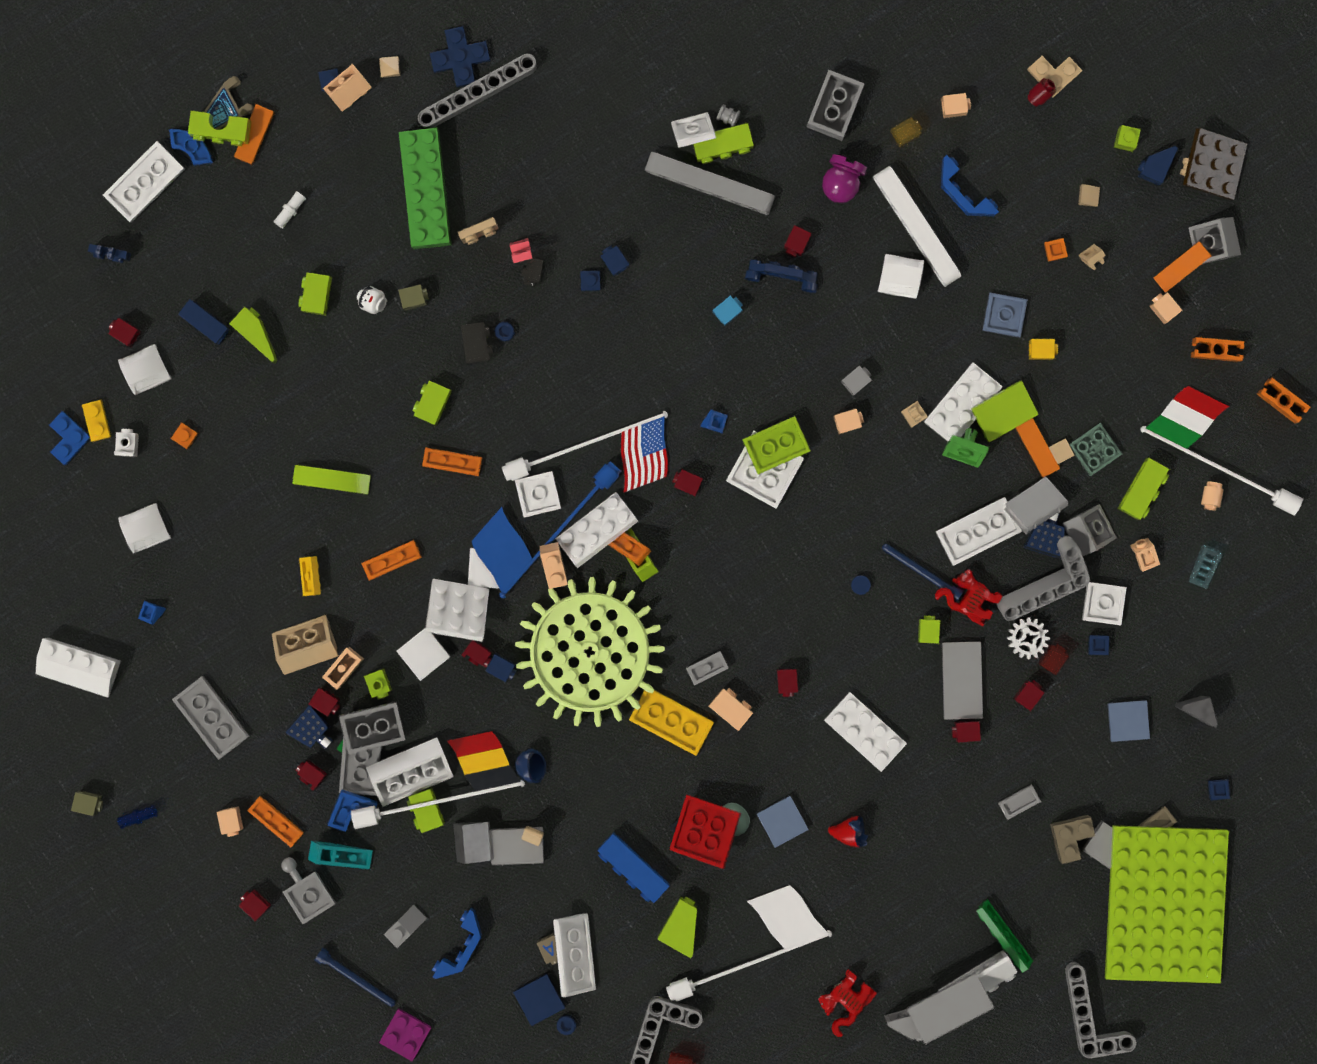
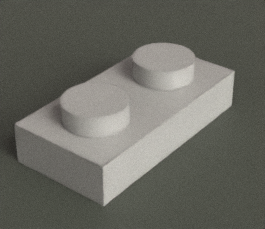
M719 651L687 667L686 670L693 684L696 685L729 667Z

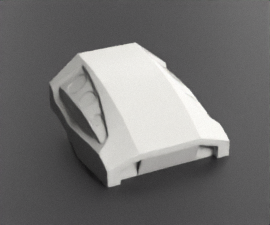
M885 254L878 292L916 299L924 260Z
M155 344L118 360L122 373L134 395L172 379Z
M157 503L118 518L126 542L133 553L171 539L159 513Z

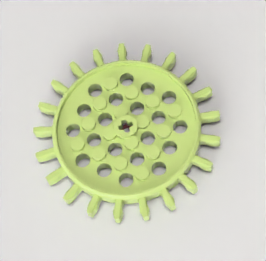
M590 577L588 582L589 591L578 594L576 584L571 579L568 580L571 596L561 600L557 592L552 588L548 589V592L555 602L553 606L545 610L536 602L532 604L534 610L542 615L537 625L529 621H521L520 625L534 631L531 642H515L516 647L529 648L531 657L530 661H521L516 664V668H533L535 678L527 681L523 687L528 689L538 683L540 684L545 694L536 702L538 707L545 704L549 697L559 703L553 718L558 719L562 715L564 708L568 707L576 710L574 726L580 725L582 712L584 711L594 712V722L596 727H600L602 724L601 710L611 708L617 721H621L622 713L618 709V704L627 699L632 707L638 710L641 706L632 696L635 690L641 687L646 692H654L655 689L645 683L643 678L647 670L654 673H662L663 669L661 667L648 663L651 652L660 653L665 651V647L661 645L649 646L647 635L659 631L661 626L653 625L650 628H644L640 618L648 614L651 608L646 606L638 613H635L628 607V604L634 599L636 594L633 590L627 594L624 601H620L613 597L616 589L615 581H611L605 595L595 592L596 580L595 577ZM583 604H589L591 607V612L588 615L581 613L580 608ZM611 609L615 610L618 614L614 621L607 618V612ZM567 614H572L575 617V622L572 625H567L564 621ZM593 620L601 622L600 630H592L591 622ZM552 624L557 625L559 628V632L554 636L548 632V628ZM625 626L628 629L625 637H620L617 634L618 627ZM582 630L585 633L583 641L575 639L576 631ZM604 636H608L612 640L609 647H604L601 644V639ZM562 640L567 641L569 644V649L565 652L561 651L558 647ZM630 642L637 643V652L630 653L627 646ZM592 647L595 654L588 657V653H585V650ZM545 651H550L553 654L550 662L543 660L542 655ZM614 652L621 654L622 660L620 663H614L611 660ZM571 657L579 659L578 667L572 668L569 665ZM600 662L606 666V670L602 674L597 673L595 670L596 664ZM555 667H560L563 670L561 678L554 677L553 669ZM625 668L632 671V677L628 680L624 679L621 675ZM581 673L589 675L590 680L587 684H582L579 681ZM608 679H613L616 682V687L613 690H609L605 686ZM566 683H570L573 686L571 694H566L563 691V686ZM592 689L599 691L600 697L598 700L590 698L589 693Z

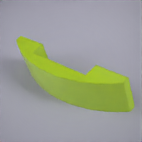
M295 465L292 484L369 494L371 475Z

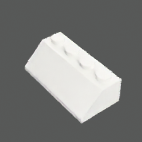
M43 638L37 654L36 674L109 697L120 660L51 638Z
M438 738L429 740L366 767L382 807L453 777Z
M1002 950L938 991L976 973L985 991L990 993L999 987L998 984L1003 981L1009 982L1014 979L1015 974L1018 972L1008 955Z

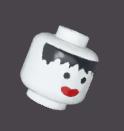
M372 286L361 289L357 295L358 306L371 314L383 311L387 303L384 292Z

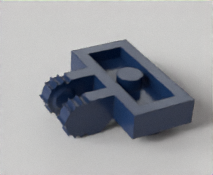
M89 244L88 252L92 253L94 258L105 259V256H107L108 259L114 262L123 263L124 260L130 261L131 253L92 244Z

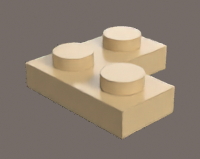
M1041 56L1027 69L1038 82L1043 78L1054 82L1056 93L1052 97L1056 96L1082 72L1080 67L1070 57L1054 69Z

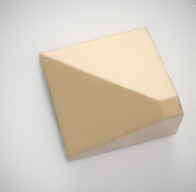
M398 56L379 58L381 78L400 76Z

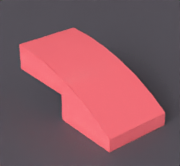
M528 238L510 243L514 263L532 259Z

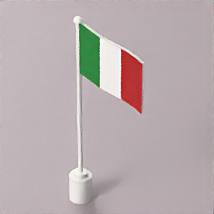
M1187 386L1172 399L1159 417L1147 427H1141L1142 433L1146 432L1271 495L1274 506L1292 515L1298 512L1303 498L1283 488L1280 491L1272 492L1187 449L1205 433L1216 417L1229 406Z

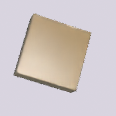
M1066 438L1049 447L1057 464L1074 456Z

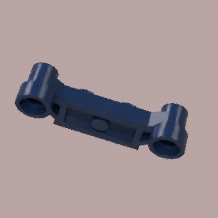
M750 260L749 269L745 274L746 280L760 282L761 274L800 281L802 282L801 290L805 292L816 293L817 272H804L799 270L800 267L788 265V267H784L780 263L770 261L769 264H761V261Z

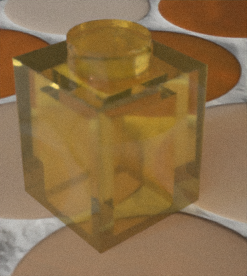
M911 117L892 128L890 132L901 148L920 137L922 128L917 120L914 121Z

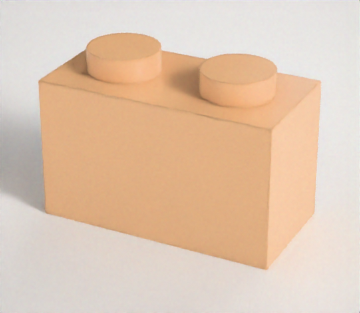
M352 64L323 89L339 109L344 111L358 98L365 95L372 87Z
M555 542L539 546L549 589L568 585L559 543Z
M347 647L322 678L335 689H340L364 658L352 648Z
M722 688L709 704V707L739 731L753 714L751 711L752 706L744 700L742 702L737 700V694L730 688L727 690Z

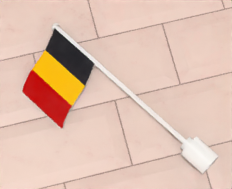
M492 731L453 739L447 742L455 751L464 775L475 792L380 812L379 808L376 809L375 806L351 810L352 821L355 829L378 824V820H381L383 815L507 788L523 787L525 782L519 780L512 770L501 743Z

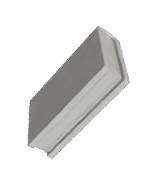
M1044 477L1005 503L1006 508L1004 510L1021 530L1027 534L1055 514L1060 513L1061 510L1068 506V501L1049 479Z
M1101 820L1094 830L1095 836L1087 840L1082 847V851L1110 869L1112 827Z
M532 827L543 832V827ZM525 828L491 829L493 855L491 864L503 866L544 863L543 837L540 845L536 846L522 840Z

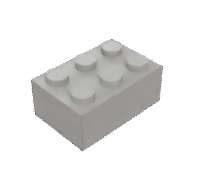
M828 70L807 123V128L842 141L864 83Z
M396 702L339 715L348 754L405 740Z

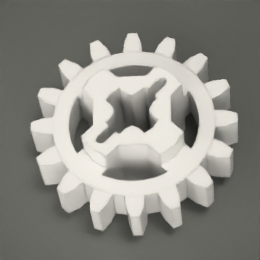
M1029 617L1026 618V622L1019 619L1020 624L1013 623L1015 629L1008 630L1012 633V636L1007 637L1008 640H1012V643L1008 646L1015 648L1013 650L1014 654L1020 652V658L1024 654H1026L1027 659H1030L1031 655L1037 658V652L1043 654L1042 648L1048 647L1045 643V640H1050V637L1045 636L1048 630L1042 629L1043 623L1037 625L1038 619H1034L1033 622H1031ZM1027 625L1034 626L1038 630L1030 631ZM1020 629L1021 634L1019 638L1016 639V634ZM1026 634L1034 635L1033 638L1030 639V643L1027 641H1023L1026 638ZM1041 638L1039 646L1036 647L1037 640ZM1025 645L1029 651H1024L1019 646Z

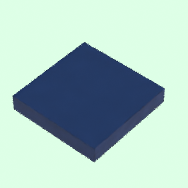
M548 974L513 992L531 1026L565 1008Z

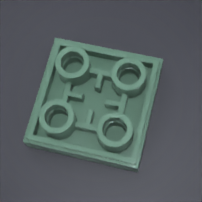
M1101 423L1069 444L1089 476H1092L1122 455Z

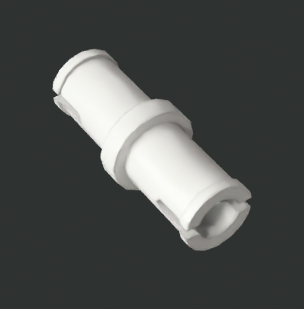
M296 191L287 205H283V210L273 222L284 229L290 218L297 214V209L306 198Z

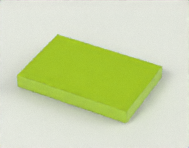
M1022 381L1014 383L971 408L987 442L995 440L1039 415Z
M795 416L742 439L758 475L811 451Z

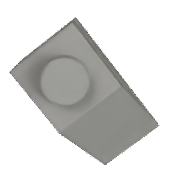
M413 905L384 935L398 948L427 918Z

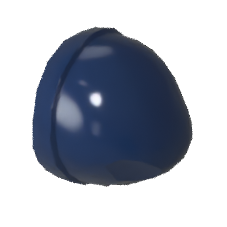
M528 749L517 757L515 762L516 773L524 781L539 783L546 773V761L539 751Z

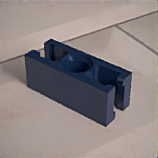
M190 299L178 314L218 345L221 344L231 331Z

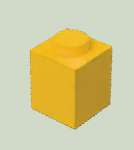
M1055 339L1029 340V360H1052L1058 354V344H1055Z

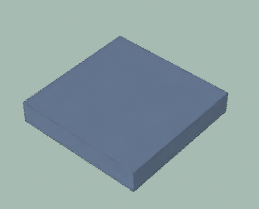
M989 293L982 331L1020 338L1028 299Z
M1147 700L1108 703L1111 742L1150 739Z
M791 796L757 813L775 848L809 830Z

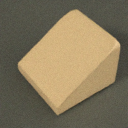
M1082 184L1080 186L1078 205L1098 207L1100 187Z
M526 826L522 840L539 846L544 833Z

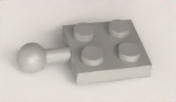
M288 857L282 861L281 867L283 871L290 873L296 883L283 891V894L302 924H305L336 904L316 871L302 879L296 870L297 863L293 858Z

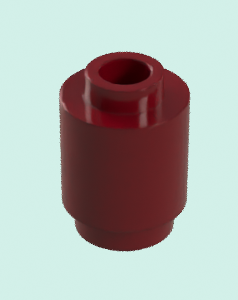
M1045 78L1040 80L1029 91L1028 100L1034 106L1043 105L1056 93L1054 82Z

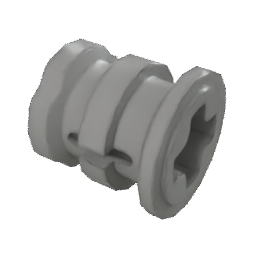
M723 104L716 120H722L724 124L727 125L729 123L731 127H734L741 111L735 112L733 108L730 107L728 109Z

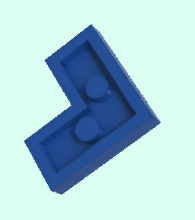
M63 411L49 425L63 438L50 453L63 465H67L90 440V435Z
M341 789L329 818L328 826L346 832L352 818L351 810L375 806L376 808L377 801Z

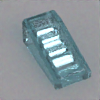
M1202 545L1189 582L1207 589L1222 557L1221 551ZM1206 553L1213 555L1214 558L1212 559L1205 555ZM1203 560L1211 563V566L1203 564ZM1200 568H1203V569H1205V570H1208V574L1205 573V572L1199 571V569H1200ZM1200 575L1202 577H1205L1206 579L1205 581H1203L1201 579L1196 578V576Z

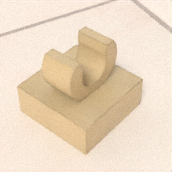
M1093 244L1080 253L1079 257L1085 264L1095 270L1094 264L1099 261L1101 264H1104L1103 257H1105L1102 249Z
M918 401L901 411L911 428L928 417Z

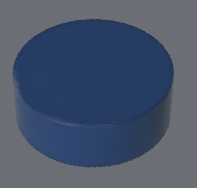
M508 322L499 323L495 329V334L501 341L511 340L515 333L514 327Z
M861 575L856 576L851 582L853 592L859 595L866 594L871 586L869 579Z
M570 1015L561 1016L557 1021L558 1031L563 1035H570L574 1032L576 1028L575 1019Z

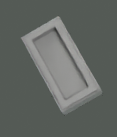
M1031 784L999 801L998 804L1006 819L1009 820L1040 803L1041 800Z

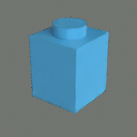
M729 296L712 312L726 326L743 311L741 309L743 305L737 297L732 298Z

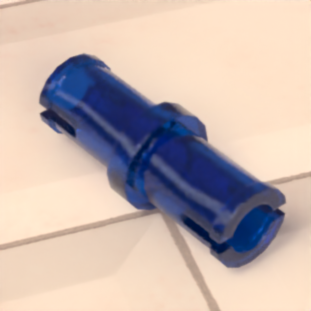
M151 805L150 807L141 810L136 809L133 810V813L118 817L117 822L120 828L123 829L133 824H142L144 820L157 817L158 812L155 805Z

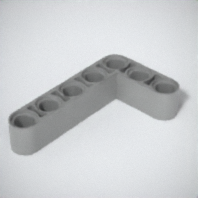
M1064 536L1057 543L1064 569L1001 598L997 607L1005 620H1015L1089 584L1090 577L1081 550L1072 537Z
M1070 962L1065 968L1079 1051L1086 1058L1133 1051L1136 1047V1040L1127 1031L1096 1036L1085 970L1079 963ZM1077 967L1080 969L1077 976H1071L1073 968ZM1076 987L1083 988V992L1080 995H1074ZM1079 1006H1086V1011L1083 1014L1077 1013ZM1083 1025H1089L1088 1032L1081 1033V1027ZM1129 1037L1130 1043L1123 1046L1122 1040ZM1107 1040L1111 1041V1047L1104 1049L1103 1043ZM1092 1044L1093 1048L1091 1051L1085 1052L1084 1046Z
M660 996L651 998L630 1064H636L635 1059L638 1057L644 1058V1064H649L663 1019L690 1028H697L702 1023V1012L695 1007L676 1001L671 1002L670 999ZM659 1002L663 1007L661 1010L656 1011L652 1008V1004ZM673 1008H678V1009H680V1011H681L680 1015H679V1016H673V1015H671V1013H670L671 1009H673ZM691 1014H697L699 1020L691 1022L688 1017ZM653 1020L657 1026L654 1029H649L646 1023ZM643 1039H648L651 1045L643 1047L640 1042Z

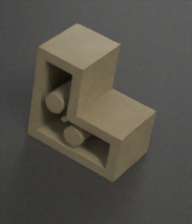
M1085 815L1050 824L1059 862L1064 864L1081 860L1077 840L1095 836L1091 817Z

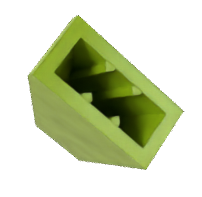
M685 896V898H679L657 940L692 958L697 906L694 905V900Z

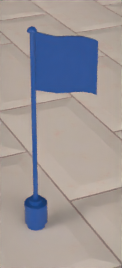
M612 462L604 464L594 476L596 479L594 489L544 545L550 544L599 488L602 490L606 488L608 490L618 479L621 470ZM502 507L472 540L478 557L491 572L501 590L499 594L501 598H506L505 595L540 556L539 550L533 558L531 557L524 541L509 523Z

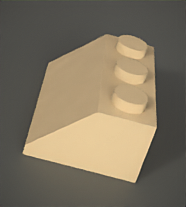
M326 615L272 633L276 661L284 675L338 657L336 642Z

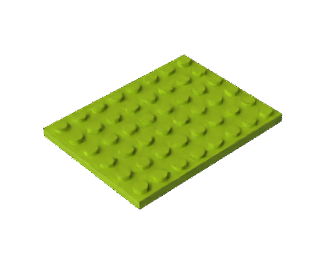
M1112 825L1105 963L1106 980L1221 983L1229 830Z

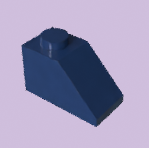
M1174 146L1142 160L1138 167V171H1140L1138 177L1158 186L1161 185L1178 148Z

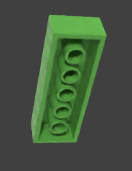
M437 128L399 132L411 247L413 249L451 245L439 130Z

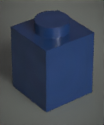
M611 245L602 251L601 259L613 277L630 267L617 245L615 247Z
M495 654L486 672L507 682L508 679H513L517 670L514 669L516 664Z

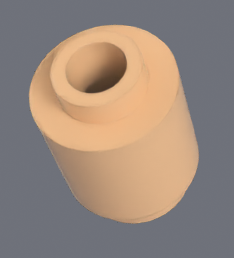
M1207 482V486H1204L1201 505L1205 506L1204 509L1216 511V508L1221 507L1224 491L1222 489L1223 484Z

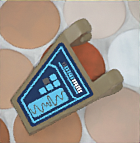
M236 76L224 82L204 111L213 116V127L216 130L227 126L229 116L243 117L251 114L254 110L253 105L249 103L239 109L229 89L241 84Z

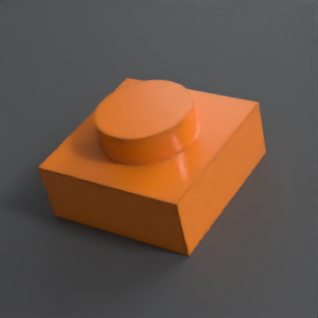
M1064 238L1044 243L1048 262L1068 257Z
M181 423L171 439L184 448L189 449L198 433L184 423Z

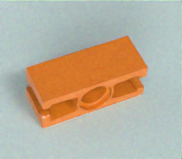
M1199 337L1192 339V346L1201 343L1207 344L1208 347L1207 353H1198V349H1194V352H1191V358L1233 362L1243 361V355L1236 354V356L1228 355L1227 352L1228 346H1237V348L1244 349V341ZM1216 344L1222 349L1220 355L1215 354L1213 351Z
M1273 378L1268 379L1264 385L1266 387L1270 385L1277 391L1274 397L1266 393L1267 389L1265 387L1257 393L1259 397L1293 423H1298L1302 419L1290 410L1293 404L1301 408L1300 411L1304 413L1310 409L1309 405ZM1282 395L1287 398L1285 406L1281 405L1279 401Z

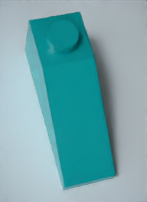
M311 841L308 860L321 865L370 869L373 850Z

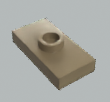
M1163 806L1139 826L1171 827L1177 821L1166 806Z

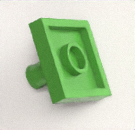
M967 428L964 438L952 435L942 455L978 468L989 447L974 442L978 432L973 430V433H971L972 429Z

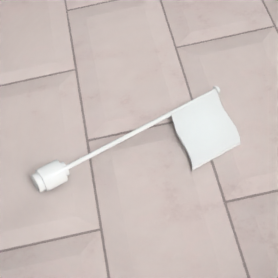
M790 885L748 900L747 902L758 912L770 933L784 949L694 983L692 979L688 981L687 977L672 982L670 986L666 987L671 1002L674 1000L677 1002L693 996V991H695V986L824 937H831L832 932L830 930L826 931L813 917L802 897Z

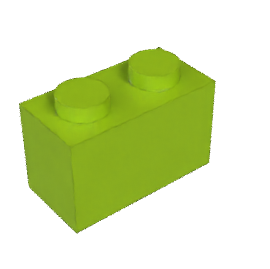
M306 273V277L302 279L303 296L299 298L301 311L326 315L332 281L330 276Z
M431 381L428 384L424 383L420 394H423L420 402L416 401L413 407L414 416L437 426L452 391Z
M432 787L410 795L407 804L410 806L436 800ZM438 804L410 809V812L414 811L416 817L413 819L417 830L420 829L421 833L445 824Z

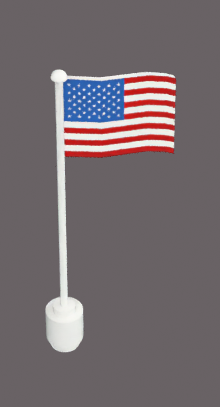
M663 411L662 414L530 463L528 460H523V457L505 463L506 465L502 466L506 481H514L528 476V471L531 470L530 466L621 433V457L625 475L624 492L667 477L668 459L664 440V418H667L668 413Z

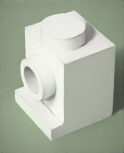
M121 429V432H116L114 455L137 457L138 434L133 433V429ZM124 439L128 440V444L126 446L123 445Z

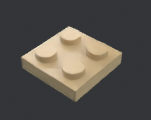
M494 217L464 229L458 232L464 244L468 243V245L479 241L478 238L481 236L490 237L496 234V230L499 227Z

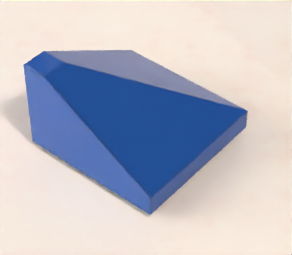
M710 410L701 427L723 433L728 415Z
M144 601L138 619L153 625L166 608Z

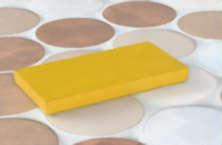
M644 690L638 701L641 707L638 710L634 709L629 720L697 756L714 721L656 690L653 693Z

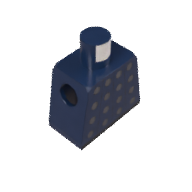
M1055 514L1037 526L1036 529L1031 530L1023 548L1055 558H1061L1057 543L1064 537L1065 527L1057 525L1060 514Z
M309 704L284 731L310 748L318 742L326 749L333 741L325 734L330 725L319 711Z

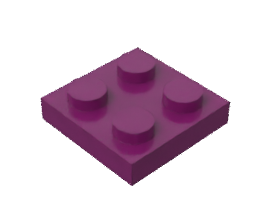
M398 1008L379 1043L413 1061L431 1026Z

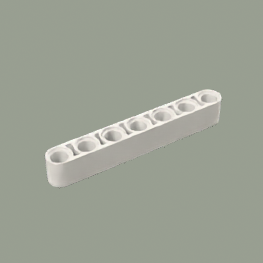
M888 166L875 174L873 178L943 286L946 287L960 278L961 273L894 170Z

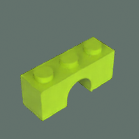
M191 111L188 134L196 141L212 139L213 143L223 144L224 141L231 142V145L242 146V144H248L251 121L248 118L229 116L227 126L221 130H216L213 127V116L210 113Z

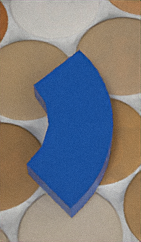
M169 129L172 149L186 152L191 157L194 166L213 163L211 153L203 141L193 140L188 131Z

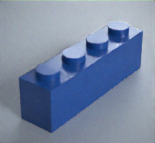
M614 832L598 848V856L605 863L609 861L614 866L612 869L619 876L623 874L628 879L626 882L633 889L637 887L642 892L640 895L647 902L651 900L655 903L669 888L670 884Z

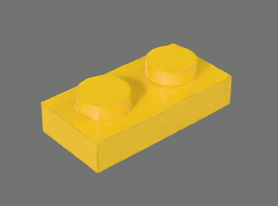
M102 400L82 404L91 442L110 438L111 434Z
M317 556L299 558L303 596L320 595L321 585Z

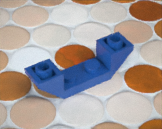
M946 155L942 160L941 188L967 216L994 217L999 211L997 210V204L992 199L988 200L985 198L974 208L972 206L974 204L967 195L963 196L959 192L961 189L954 181H949L959 171L957 167L959 164L953 157L949 158Z
M471 907L469 912L465 910L460 919L463 922L461 927L474 935L469 934L464 943L467 946L464 953L460 951L455 959V962L458 964L456 965L444 957L441 962L437 960L432 969L435 972L433 978L438 979L463 971L482 936L474 908Z

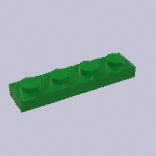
M988 899L982 902L976 910L979 918L986 923L991 934L1001 943L1002 949L1009 954L1014 965L1022 973L1025 972L1033 963L1032 958Z

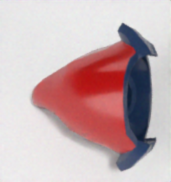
M861 816L850 817L842 823L828 828V833L843 844L859 848L867 845L868 835H865L864 822Z

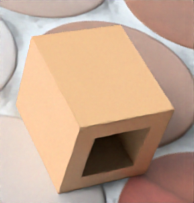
M966 93L946 95L941 98L943 118L965 116L968 110H971L970 98H966Z
M1169 293L1164 295L1158 294L1152 299L1154 303L1150 306L1163 324L1168 323L1182 311Z
M857 409L833 416L839 434L862 427L861 423H864L862 413L857 412Z
M239 806L217 812L221 835L227 834L228 837L238 835V831L243 829Z

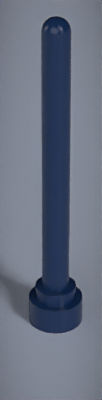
M884 544L882 546L883 551L939 588L950 589L954 594L955 602L962 595L964 590L959 586H950L890 545Z
M325 948L321 949L314 961L320 965L321 963L329 965L388 1006L393 1007L395 1005V1000L332 959L331 955L328 954L329 951Z

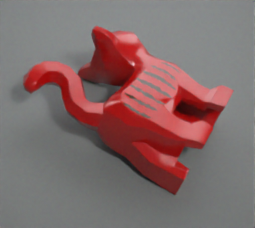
M967 569L957 579H952L959 587L968 589L959 603L955 602L954 594L948 588H940L935 594V599L939 600L945 595L947 597V604L952 610L959 611L965 614L971 621L984 626L985 619L990 620L993 612L989 609L983 610L981 608L983 602L987 600L999 604L1002 595L998 592L991 593L984 584L976 581L973 572Z
M849 969L845 972L847 977L835 985L831 993L820 995L818 998L827 1016L834 1011L838 1002L849 1012L848 1018H839L832 1024V1032L837 1037L843 1036L839 1027L841 1025L849 1026L853 1024L859 1013L863 1010V1007L868 1005L877 994L864 982L861 985L860 992H854L851 988L857 976Z

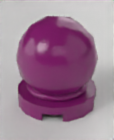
M833 154L829 161L833 167L827 170L823 176L822 188L824 194L831 201L847 203L859 192V176H865L867 167L857 161L851 164L845 161L846 157Z

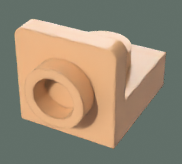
M1148 538L1137 540L1134 544L1130 545L1142 572L1160 565L1155 547Z

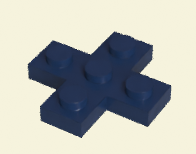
M463 26L444 30L448 49L430 53L433 71L437 73L453 69L456 87L467 86L475 81L472 65L490 61L487 43L483 41L467 45Z

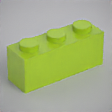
M748 123L715 131L716 138L693 144L697 162L702 161V164L713 162V158L717 157L721 159L730 158L733 153L737 152L740 155L751 152L750 149H753L754 146Z
M1146 458L1118 509L1137 520H1141L1142 517L1145 518L1150 511L1148 507L1150 502L1155 501L1160 493L1158 488L1161 484L1164 485L1169 477V474H1167L1169 469L1150 458Z

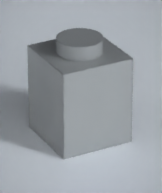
M858 366L841 383L854 396L872 381L870 379L872 375L866 367L861 368Z

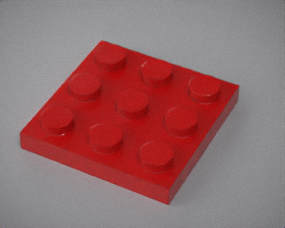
M686 795L669 850L724 869L741 813L691 795Z

